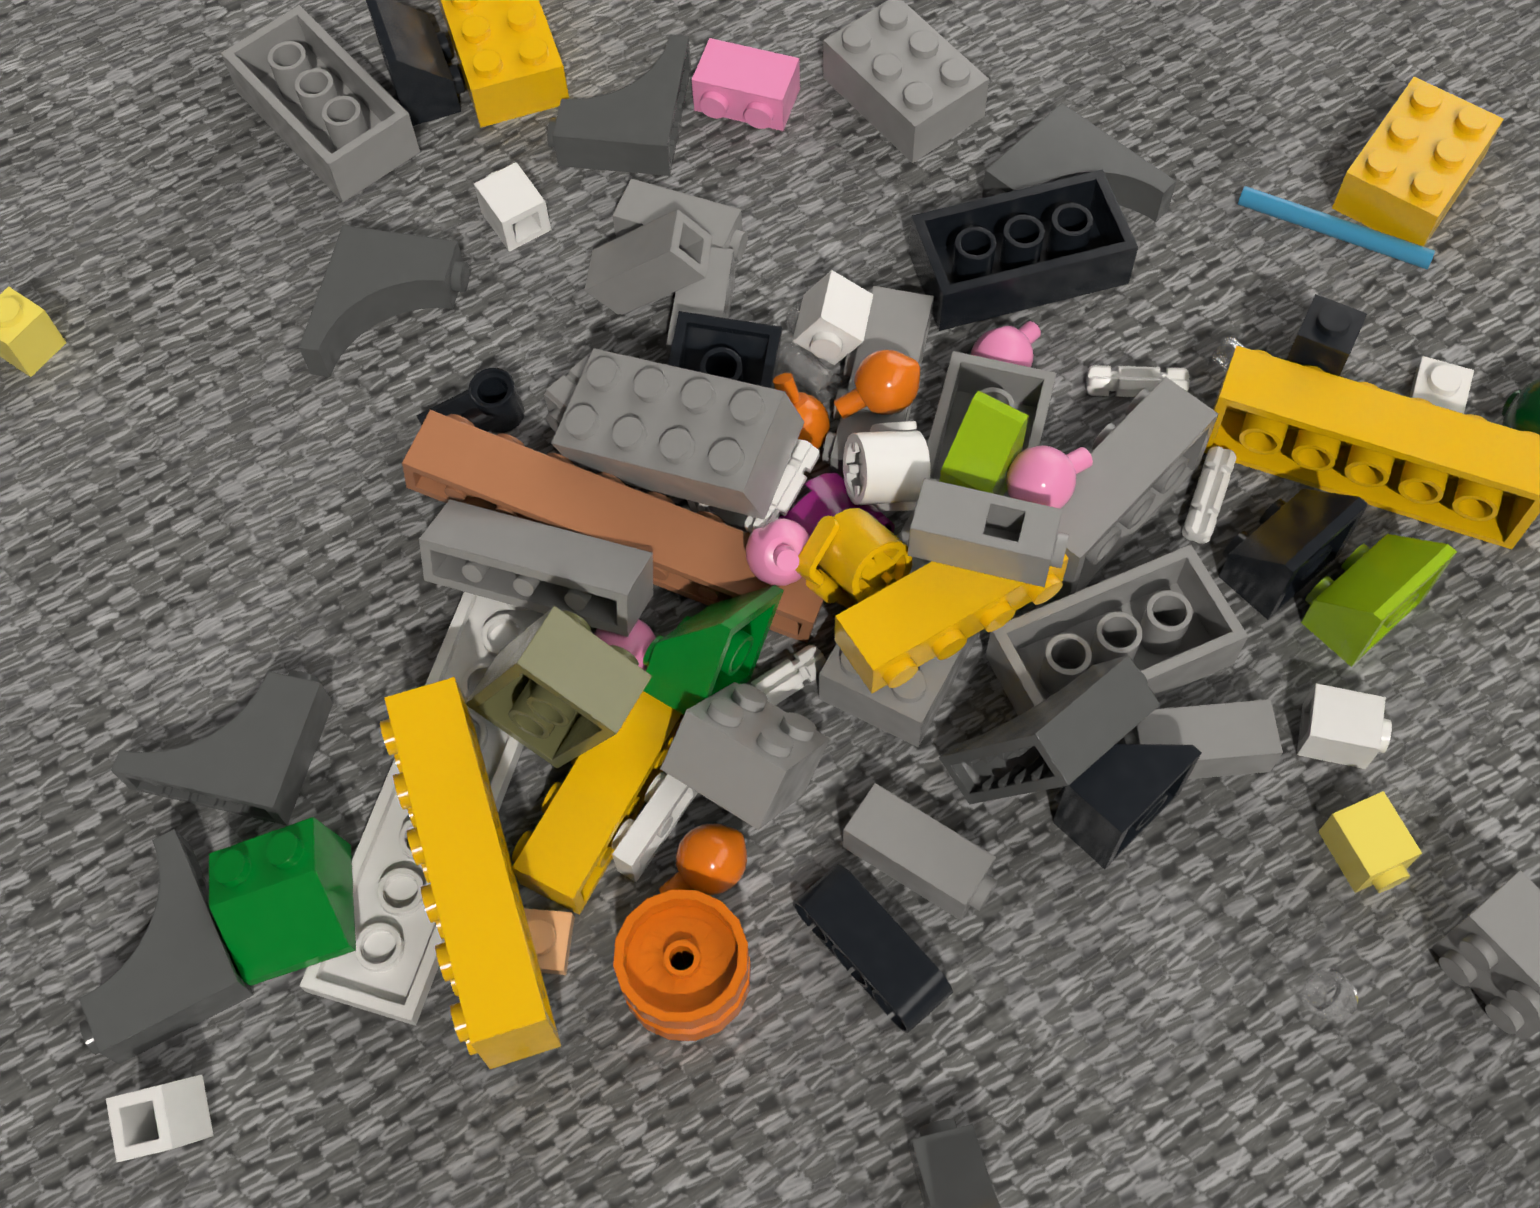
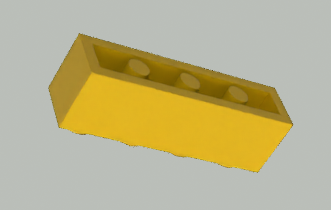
M1065 554L1062 568L1049 567L1045 587L931 561L835 616V642L871 694L886 685L889 688L899 687L909 681L917 673L918 667L935 657L938 660L947 659L961 650L969 637L983 629L987 632H993L1001 628L1013 618L1016 610L1026 604L1033 602L1035 605H1039L1051 599L1063 586L1062 581L1069 558Z
M643 691L616 735L571 760L573 767L564 782H556L548 791L542 805L544 815L533 832L526 831L515 846L512 854V862H514L512 869L521 885L580 915L613 858L612 853L614 849L612 848V842L616 833L627 819L631 818L635 821L645 803L644 798L650 784L659 773L663 772L660 768L684 717L683 714Z

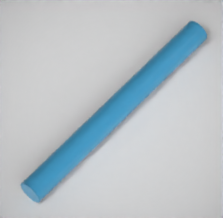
M1244 186L1237 204L1424 269L1429 268L1435 254V250Z

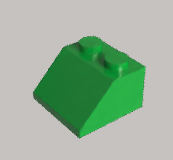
M772 585L710 604L695 616H686L677 628L665 637L662 635L657 636L648 647L643 658V664L647 666L646 672L652 676L643 691L684 715L687 709L732 683L746 684L751 679L784 590L776 585Z
M314 817L209 853V908L246 984L252 986L356 951L351 844Z

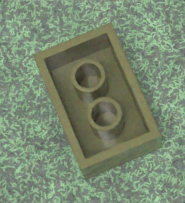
M553 606L499 651L467 699L466 705L545 761L559 768L616 735L652 676L638 666V660L629 651L619 646L608 645L590 632L589 624L579 615L566 610L561 611L556 606Z

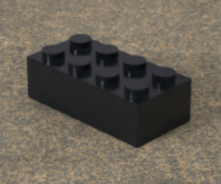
M1103 169L912 215L909 255L925 295L934 296L932 314L939 331L1129 284L1138 251V245Z

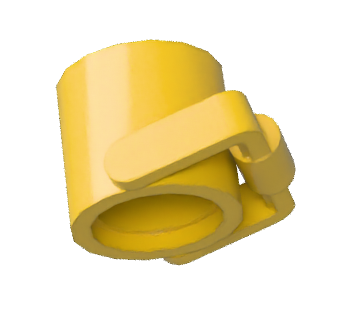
M851 508L833 517L828 515L821 518L799 554V565L795 570L806 579L807 587L825 602L830 604L837 602L850 608L857 601L860 602L910 574L913 561L912 557L908 556V546L868 512L860 508Z

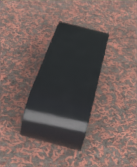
M837 864L792 902L796 912L808 927L811 924L816 926L812 929L813 933L848 971L853 967L855 971L851 975L887 1016L891 1012L894 1013L891 1020L903 1032L909 1033L953 993L950 983L939 968L844 866Z

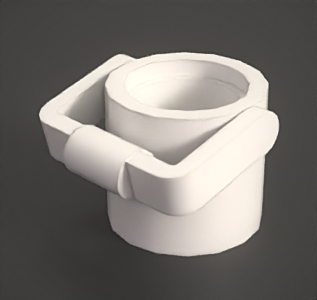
M916 421L874 424L870 432L852 433L848 436L843 454V474L847 494L852 503L855 505L874 504L879 511H910L916 509L924 478L930 479L931 466L927 443L922 433L916 430Z

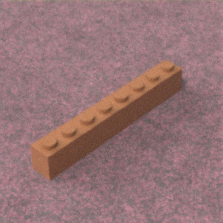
M430 410L402 462L406 487L408 489L444 503L451 499L652 552L653 584L709 606L719 601L772 586L759 580L749 568L746 560V545L751 535L749 531L744 532L726 525L721 518L705 511L695 513L677 506L670 498L657 492L644 493L628 487L619 478L609 473L599 472L595 474L579 468L568 458L560 454H543L525 447L520 440L511 435L503 433L494 435L476 428L472 422L456 414L445 416ZM801 577L797 582L778 586L784 592L769 630L808 643L824 600L811 591L806 585V579Z

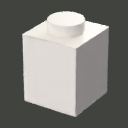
M517 162L499 171L492 172L486 178L474 183L481 213L509 252L551 230L545 200Z
M831 270L803 295L792 342L833 365L837 364L863 343L873 294Z
M1316 683L1302 706L1297 755L1366 769L1379 752H1386L1390 742L1392 722L1389 719H1384L1386 697Z
M203 1075L106 1098L116 1162L175 1149L214 1136Z

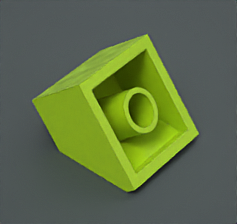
M1386 534L1372 548L1363 543L1345 560L1341 566L1345 572L1338 579L1333 581L1329 576H1326L1307 595L1305 601L1311 606L1301 623L1352 667L1424 600L1457 551L1449 544Z

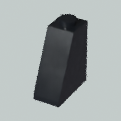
M1315 294L1292 345L1287 361L1304 366H1315L1327 373L1340 376L1367 313Z

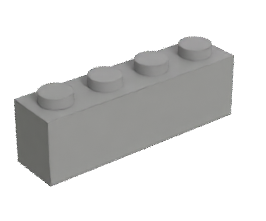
M873 286V299L864 341L847 354L844 376L851 378L848 389H838L836 399L856 388L854 378L857 368L868 355L876 351L895 350L915 359L921 369L931 325L934 296ZM912 403L902 412L893 415L873 413L866 406L846 419H843L836 406H834L833 419H838L840 422L837 433L828 431L822 456V462L830 464V473H837L844 479L843 454L845 443L850 434L870 432L874 424L909 421Z
M449 499L419 538L424 581L543 614L553 606H556L561 611L566 610L579 615L590 627L627 637L653 596L652 552Z

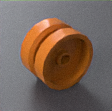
M669 890L643 901L626 917L615 939L613 967L630 1012L647 1030L668 1040L697 1041L720 1032L739 1015L750 992L751 963L749 948L739 919L721 900L698 890ZM689 960H693L692 965L685 970H677L673 967L677 962H681L686 966Z

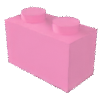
M709 38L692 77L694 111L703 112L705 115L715 119L724 117L746 122L758 129L772 128L783 131L800 90L799 58Z

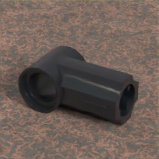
M488 368L481 370L472 378L468 390L416 416L422 426L430 410L445 416L456 414L468 419L476 428L481 430L505 433L512 431L520 425L524 419L525 410L512 376L503 369ZM502 399V400L499 401V402L492 403V402H494L495 400Z

